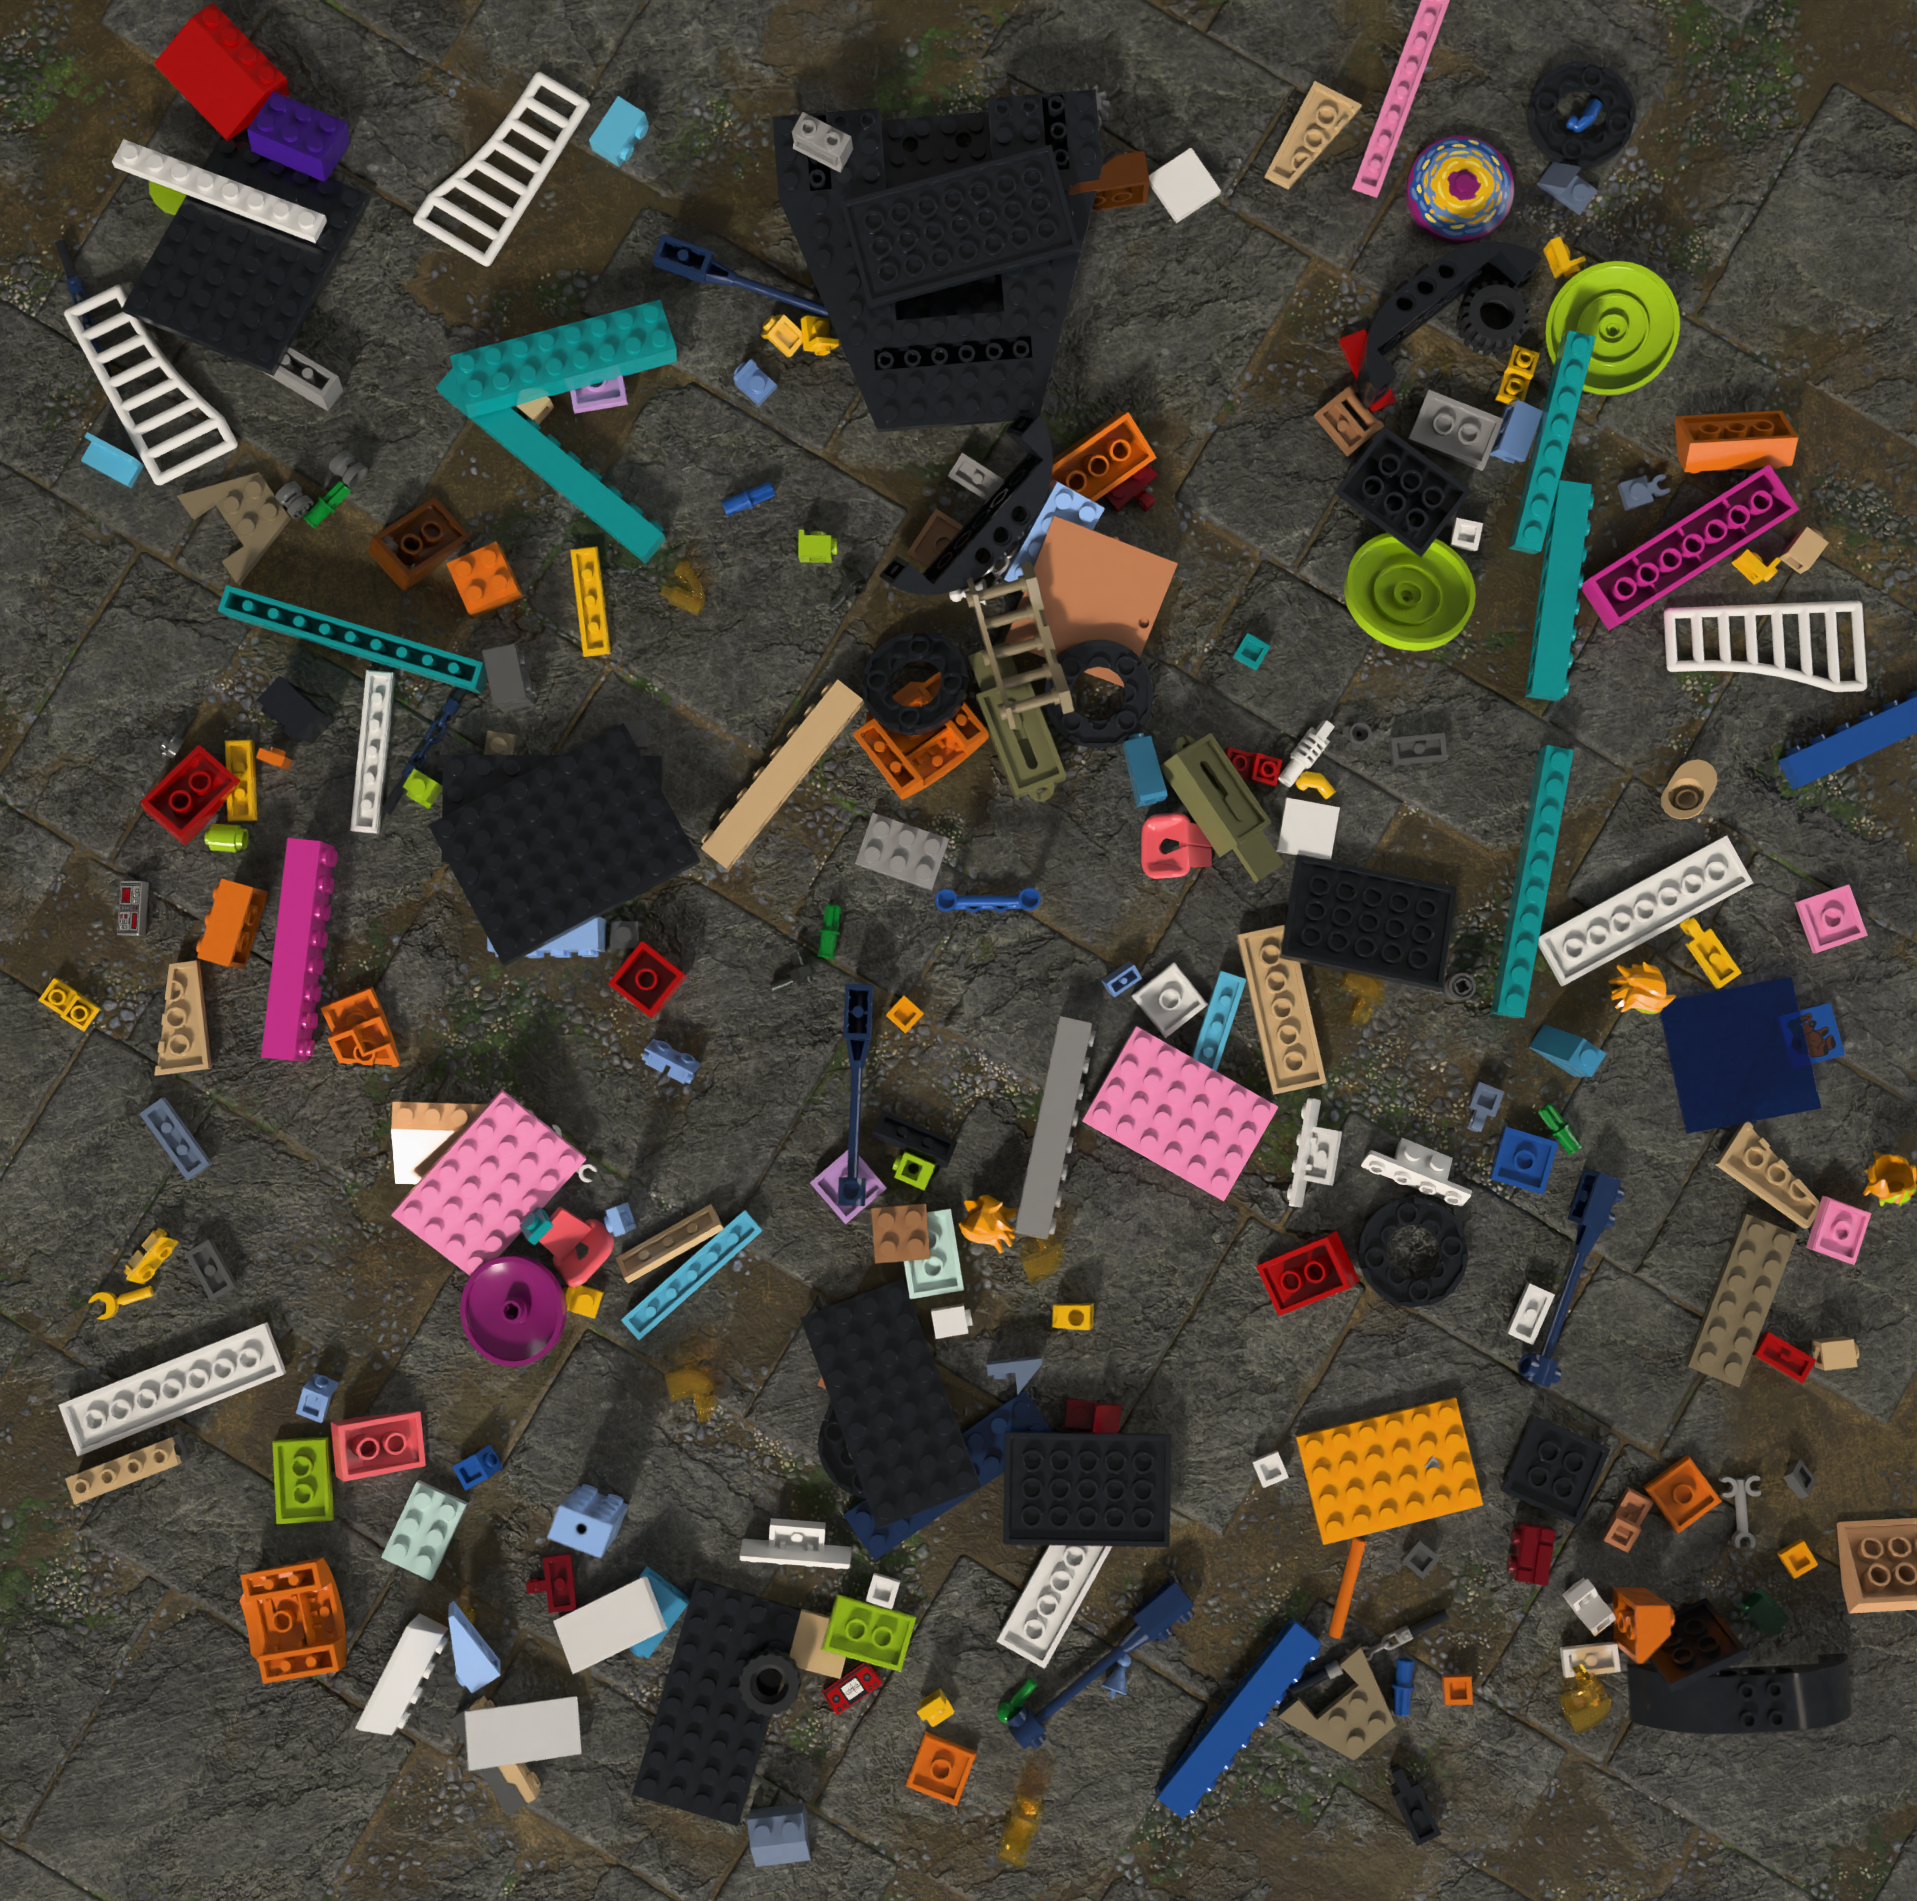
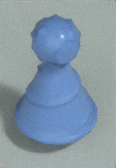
M1126 1653L1116 1661L1119 1666L1101 1684V1686L1111 1690L1109 1697L1114 1698L1116 1692L1127 1695L1125 1668L1131 1664V1658Z

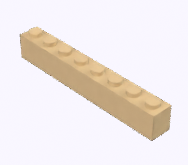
M839 680L834 684L830 682L821 693L823 698L817 705L813 703L804 713L806 719L800 726L796 724L787 734L789 740L783 747L779 745L770 755L772 761L766 768L763 766L759 768L752 778L755 782L749 789L743 788L735 800L738 803L732 810L726 809L720 816L718 821L721 824L715 831L709 830L703 837L701 842L704 845L701 849L728 871L864 705L863 699Z

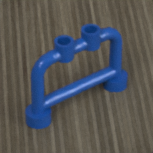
M1026 888L1019 895L956 896L952 890L943 889L935 897L937 908L943 912L968 910L971 913H976L980 909H994L1000 913L1007 909L1031 911L1036 909L1041 901L1039 892L1034 888ZM969 906H978V907H977L976 909H971ZM996 906H1005V907L1002 908V909H999V908H997Z

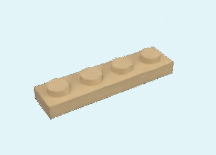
M710 1204L616 1257L623 1278L627 1283H630L724 1230L715 1208Z

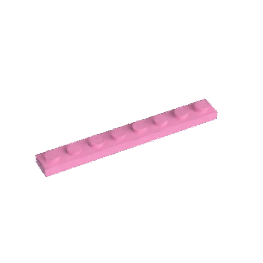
M1421 0L1352 189L1376 198L1378 197L1450 0Z

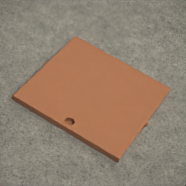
M1053 515L1033 569L1037 577L1044 606L1045 620L1047 625H1049L1055 645L1056 658L1071 646L1092 639H1106L1118 642L1131 649L1140 658L1178 563L1122 542L1116 536L1112 538ZM1026 591L1022 594L1017 610L1025 608V604H1029ZM1027 618L1011 623L1004 642L1011 645L1034 638L1033 635L1038 634L1034 619L1029 621ZM1037 648L1029 650L1031 653L1044 657L1043 650L1038 651ZM1095 667L1085 671V673L1124 687L1123 681L1118 674L1108 668Z

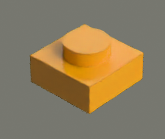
M903 996L886 1016L906 1034L924 1013L907 997Z
M1802 1539L1777 1552L1788 1573L1794 1579L1818 1565Z

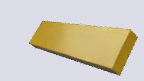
M597 546L572 549L570 552L583 656L611 654L599 549Z

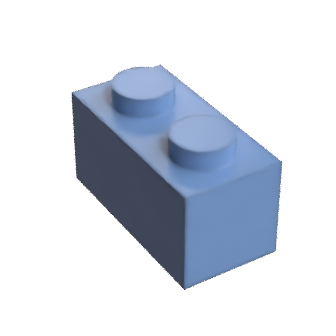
M1128 961L1101 981L1108 993L1116 997L1141 980L1142 977L1135 965Z

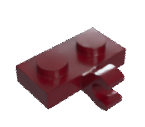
M1147 464L1102 497L1117 512L1125 507L1133 498L1147 512L1154 506L1153 502L1155 500L1143 489L1155 480L1158 474Z
M572 1552L544 1556L545 1578L528 1579V1582H526L527 1594L546 1591L549 1613L577 1610Z

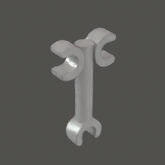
M1748 1474L1744 1478L1733 1479L1727 1475H1721L1718 1477V1480L1729 1482L1730 1487L1727 1491H1719V1495L1726 1498L1735 1496L1737 1531L1732 1535L1731 1543L1734 1547L1740 1548V1539L1746 1537L1747 1545L1755 1547V1538L1748 1532L1746 1493L1751 1496L1761 1495V1491L1750 1489V1483L1752 1481H1759L1760 1477Z

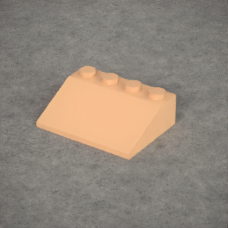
M392 1102L391 1131L395 1183L417 1184L488 1104Z
M1917 1518L1838 1522L1837 1533L1841 1582L1848 1613L1917 1610Z

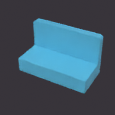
M87 432L84 437L91 441L81 461L132 488L144 465L133 456Z

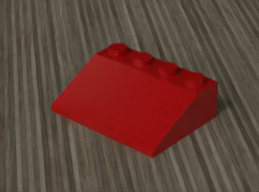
M213 2L187 22L154 62L155 67L227 141L251 125L273 91L286 97L290 96L286 77Z

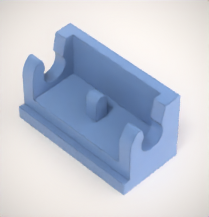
M1518 399L1507 404L1501 417L1503 422L1490 455L1513 464L1515 460L1524 462L1543 411Z

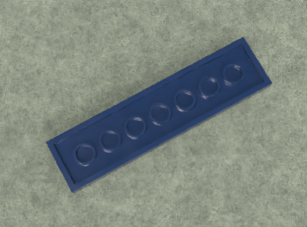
M1025 1389L961 1432L981 1487L1004 1472L1005 1431L1053 1432ZM977 1490L877 1529L866 1498L846 1511L844 1517L875 1561Z

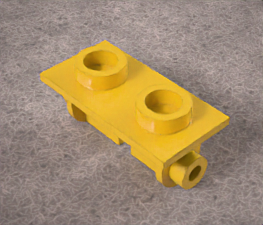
M158 1228L156 1231L153 1230L141 1245L147 1251L146 1254L137 1250L125 1264L126 1268L123 1272L127 1275L126 1279L145 1285L153 1277L161 1263L170 1256L179 1241L166 1237L167 1233L161 1228Z

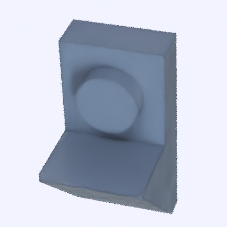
M1553 162L1537 183V186L1578 215H1581L1598 191L1577 176L1581 167Z
M1039 1355L986 1361L988 1376L993 1375L994 1379L1010 1378V1373H1015L1017 1394H1019L1042 1365V1359Z

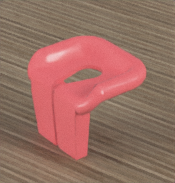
M1178 812L1155 814L1150 816L1142 826V868L1146 875L1153 879L1182 877L1190 871L1191 867L1212 866V845L1199 826L1191 823L1186 815ZM1166 838L1179 841V849L1164 854L1161 851V843Z
M559 1207L549 1217L554 1226L539 1242L554 1255L553 1264L568 1286L577 1287L585 1283L610 1256L614 1247V1238L599 1220L587 1219L584 1221L566 1209ZM579 1242L589 1248L587 1255L581 1260H578L576 1246Z

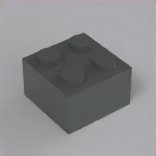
M515 644L482 650L493 704L503 712L535 706L534 698L538 697L535 682L530 680L528 671H532L529 655H525L524 650L519 649Z

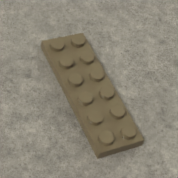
M1743 1213L1685 1366L1740 1387L1798 1234Z

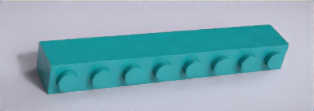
M1569 330L1561 337L1508 546L1509 549L1530 554H1536L1542 550L1595 336Z
M1559 480L1547 526L1525 697L1558 701L1564 695H1567L1570 680L1566 676L1567 669L1571 667L1573 661V652H1570L1571 642H1574L1577 627L1573 625L1574 615H1577L1579 612L1580 599H1577L1578 589H1581L1584 574L1580 573L1581 562L1584 563L1587 555V547L1584 546L1585 536H1588L1591 521L1587 520L1588 510L1592 509L1594 502L1591 484Z

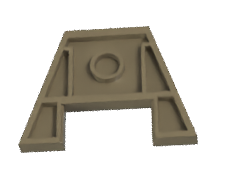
M259 472L177 495L194 520L214 506H217L237 535L243 547L224 559L222 563L238 585H241L291 520L290 515L283 505L276 500L275 493Z
M1358 1644L1339 1661L1340 1666L1356 1683L1319 1714L1315 1715L1298 1696L1277 1712L1278 1718L1352 1760L1357 1759L1396 1726L1361 1644Z

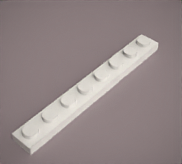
M123 139L112 160L115 168L314 243L317 242L327 222L323 214Z

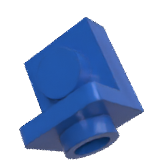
M488 1445L477 1453L458 1462L452 1468L466 1491L493 1476L503 1466L492 1446Z

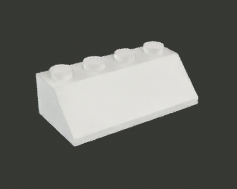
M420 1613L407 1625L355 1727L356 1729L393 1735L398 1728H404L410 1717V1713L407 1712L410 1704H416L423 1691V1688L419 1687L423 1678L428 1679L436 1663L432 1662L436 1652L441 1654L448 1642V1638L445 1637L449 1629L448 1627Z

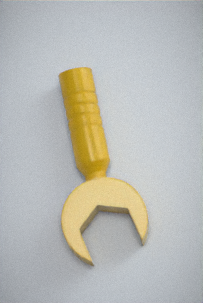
M147 1286L121 1294L118 1298L115 1294L104 1291L93 1295L89 1303L98 1299L106 1303V1313L96 1318L104 1320L113 1317L118 1312L119 1304L126 1305L154 1296V1290L152 1286Z

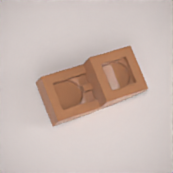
M1626 1487L1606 1527L1603 1541L1628 1553L1642 1531L1640 1525L1653 1505L1652 1499Z

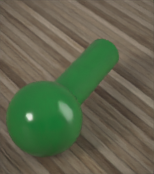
M1032 1678L1027 1679L1010 1701H1003L999 1704L997 1716L1001 1722L1009 1724L1006 1720L1018 1714L1017 1709L1037 1686V1683Z

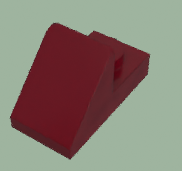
M1067 1398L1064 1427L1092 1430V1433L1095 1434L1118 1433L1122 1405Z

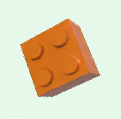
M497 542L446 563L464 605L474 619L524 597L504 551Z

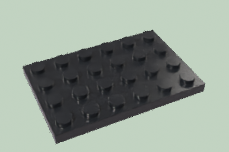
M1297 854L1279 958L1440 992L1443 989L1457 888Z
M1005 1431L1003 1545L1170 1547L1171 1434Z

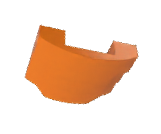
M938 672L924 683L909 682L892 697L902 706L921 707L923 704L931 702L939 692L941 673ZM965 702L959 712L948 723L929 733L903 735L892 732L881 726L872 717L870 712H867L865 725L852 733L901 800L918 793L942 778L968 758L989 738L988 731Z
M323 1557L240 1575L244 1593L239 1601L246 1620L251 1655L259 1662L263 1684L338 1672L346 1666L347 1640L342 1604L334 1577Z

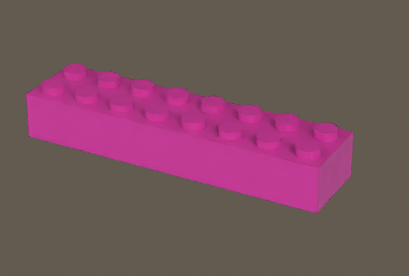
M1769 464L1589 578L1582 584L1581 590L1608 631H1610L1798 511L1799 508Z
M287 838L261 1058L309 1061L310 1056H313L315 1042L312 1040V1033L318 1024V1014L315 1013L316 1002H319L321 998V986H318L319 975L323 974L325 966L324 959L321 958L322 950L326 947L328 941L325 925L331 916V906L328 905L329 894H332L334 890V879L331 878L332 867H335L337 864V851H334L335 846L321 841Z

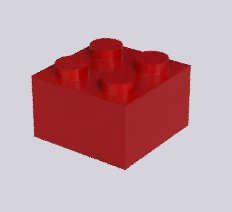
M641 941L608 982V985L647 1016L655 1019L688 975L649 944Z

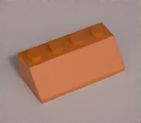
M1782 410L1675 417L1677 458L1684 472L1699 473L1712 470L1724 472L1730 469L1753 470L1754 468H1764L1769 464L1772 469L1792 466L1798 436Z
M1120 411L1053 458L1051 482L1055 479L1095 502L1157 457L1129 412Z

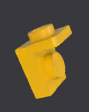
M1561 236L1551 239L1543 249L1555 279L1561 276L1565 278L1575 276L1586 262L1585 256L1570 261L1569 248L1566 244H1563Z
M784 314L770 316L762 326L764 331L760 336L764 339H769L787 357H791L803 343L802 331Z
M804 316L801 318L804 351H813L815 355H827L831 353L832 349L839 346L838 339H831L829 318Z
M1747 549L1739 554L1731 564L1755 585L1761 580L1765 582L1770 580L1777 573L1778 569L1775 567L1780 563L1781 559L1776 557L1764 565L1763 560L1758 554Z
M585 1285L563 1288L567 1311L593 1319L597 1317L604 1291Z
M941 1688L917 1703L918 1715L922 1721L927 1719L932 1727H935L954 1714V1708Z

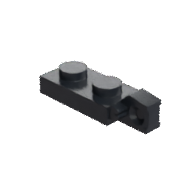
M1399 1763L1390 1767L1389 1770L1396 1782L1390 1785L1391 1793L1416 1846L1442 1835L1414 1777L1411 1775L1406 1778Z

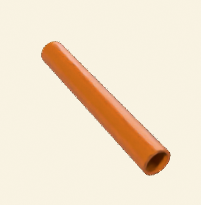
M1358 1538L1352 1539L1328 1631L1329 1636L1337 1639L1342 1637L1366 1541Z

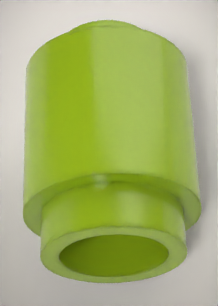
M212 824L210 829H206L205 844L209 845L211 851L238 853L240 850H246L248 831L239 825Z

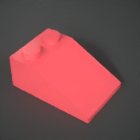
M420 1411L362 1416L331 1422L336 1477L343 1482L426 1466Z

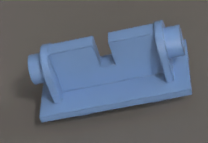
M655 1039L644 1049L645 1053L642 1057V1060L646 1061V1065L662 1073L666 1065L670 1066L671 1068L667 1076L682 1084H685V1082L691 1084L695 1076L694 1073L701 1066V1063L697 1062L693 1056L687 1053H680L672 1049L668 1043Z

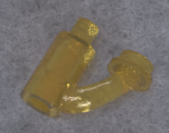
M680 561L676 567L675 576L679 577V580L682 581L686 578L692 588V593L677 586L672 589L664 585L660 596L669 599V604L699 616L706 601L704 589L699 579L689 568L690 562Z

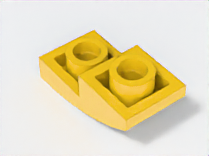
M1517 345L1513 346L1495 398L1496 401L1509 404L1518 399L1524 402L1540 353Z
M57 977L51 981L38 1000L59 1013L61 1018L85 1032L100 1011L97 1005Z

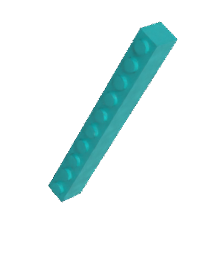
M452 368L436 386V389L441 396L468 417ZM516 406L469 418L645 564L666 541L662 533L664 528L653 519L648 522L641 516L644 512L633 502H630L629 505L621 499L623 495L614 486L610 485L607 488L600 482L602 477L592 468L585 470L579 465L582 461L574 453L569 451L566 454L559 448L561 443L550 434L545 437L538 431L541 427L529 417L525 420L518 414L520 411Z
M226 585L218 611L225 616L479 694H483L488 676L483 662Z
M1546 745L1539 749L1490 1010L1492 1014L1512 1018L1525 1017L1574 750Z

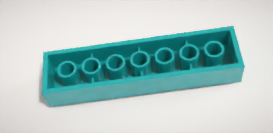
M661 300L458 353L451 355L450 359L468 417L473 418L542 397H550L598 384L605 380L616 379L621 375L624 377L677 362V348Z

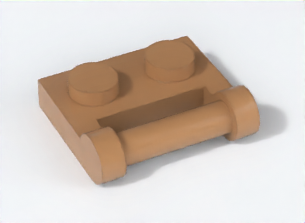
M1351 385L1314 414L1315 419L1347 457L1377 435L1385 426L1380 420L1377 421L1369 410L1363 406L1362 402L1355 395L1356 390ZM1347 401L1369 429L1364 431L1342 403Z

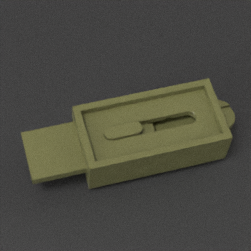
M1003 642L993 646L992 649L1007 646V643ZM981 651L969 655V662L982 692L976 694V701L1015 800L1028 794L1030 798L1037 802L1048 800L1054 793V784L1065 781L1067 775L1040 707L1012 714L1016 728L1010 730L1007 719L1002 720L997 704L1002 702L991 666H985ZM1012 656L996 660L1001 679L1018 674ZM1030 682L1005 689L1009 704L1035 697ZM1047 788L1045 792L1037 793V791Z
M1212 733L1198 741L1186 735L1177 738L1171 744V754L1173 757L1163 763L1160 769L1218 856L1221 857L1233 849L1255 883L1282 866L1284 862L1262 831L1272 822Z

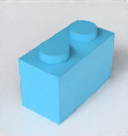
M618 96L589 139L592 150L620 168L623 161H628L632 156L633 146L637 140H641L648 131L646 114Z

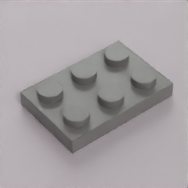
M1428 390L1407 442L1482 471L1493 448L1503 418Z
M872 813L855 865L932 891L949 839Z

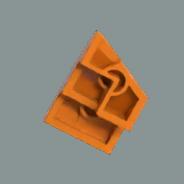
M373 986L321 1006L320 1009L332 1032L328 1037V1041L339 1063H361L372 1066L374 1064L392 1065V1067L401 1065L392 1032Z

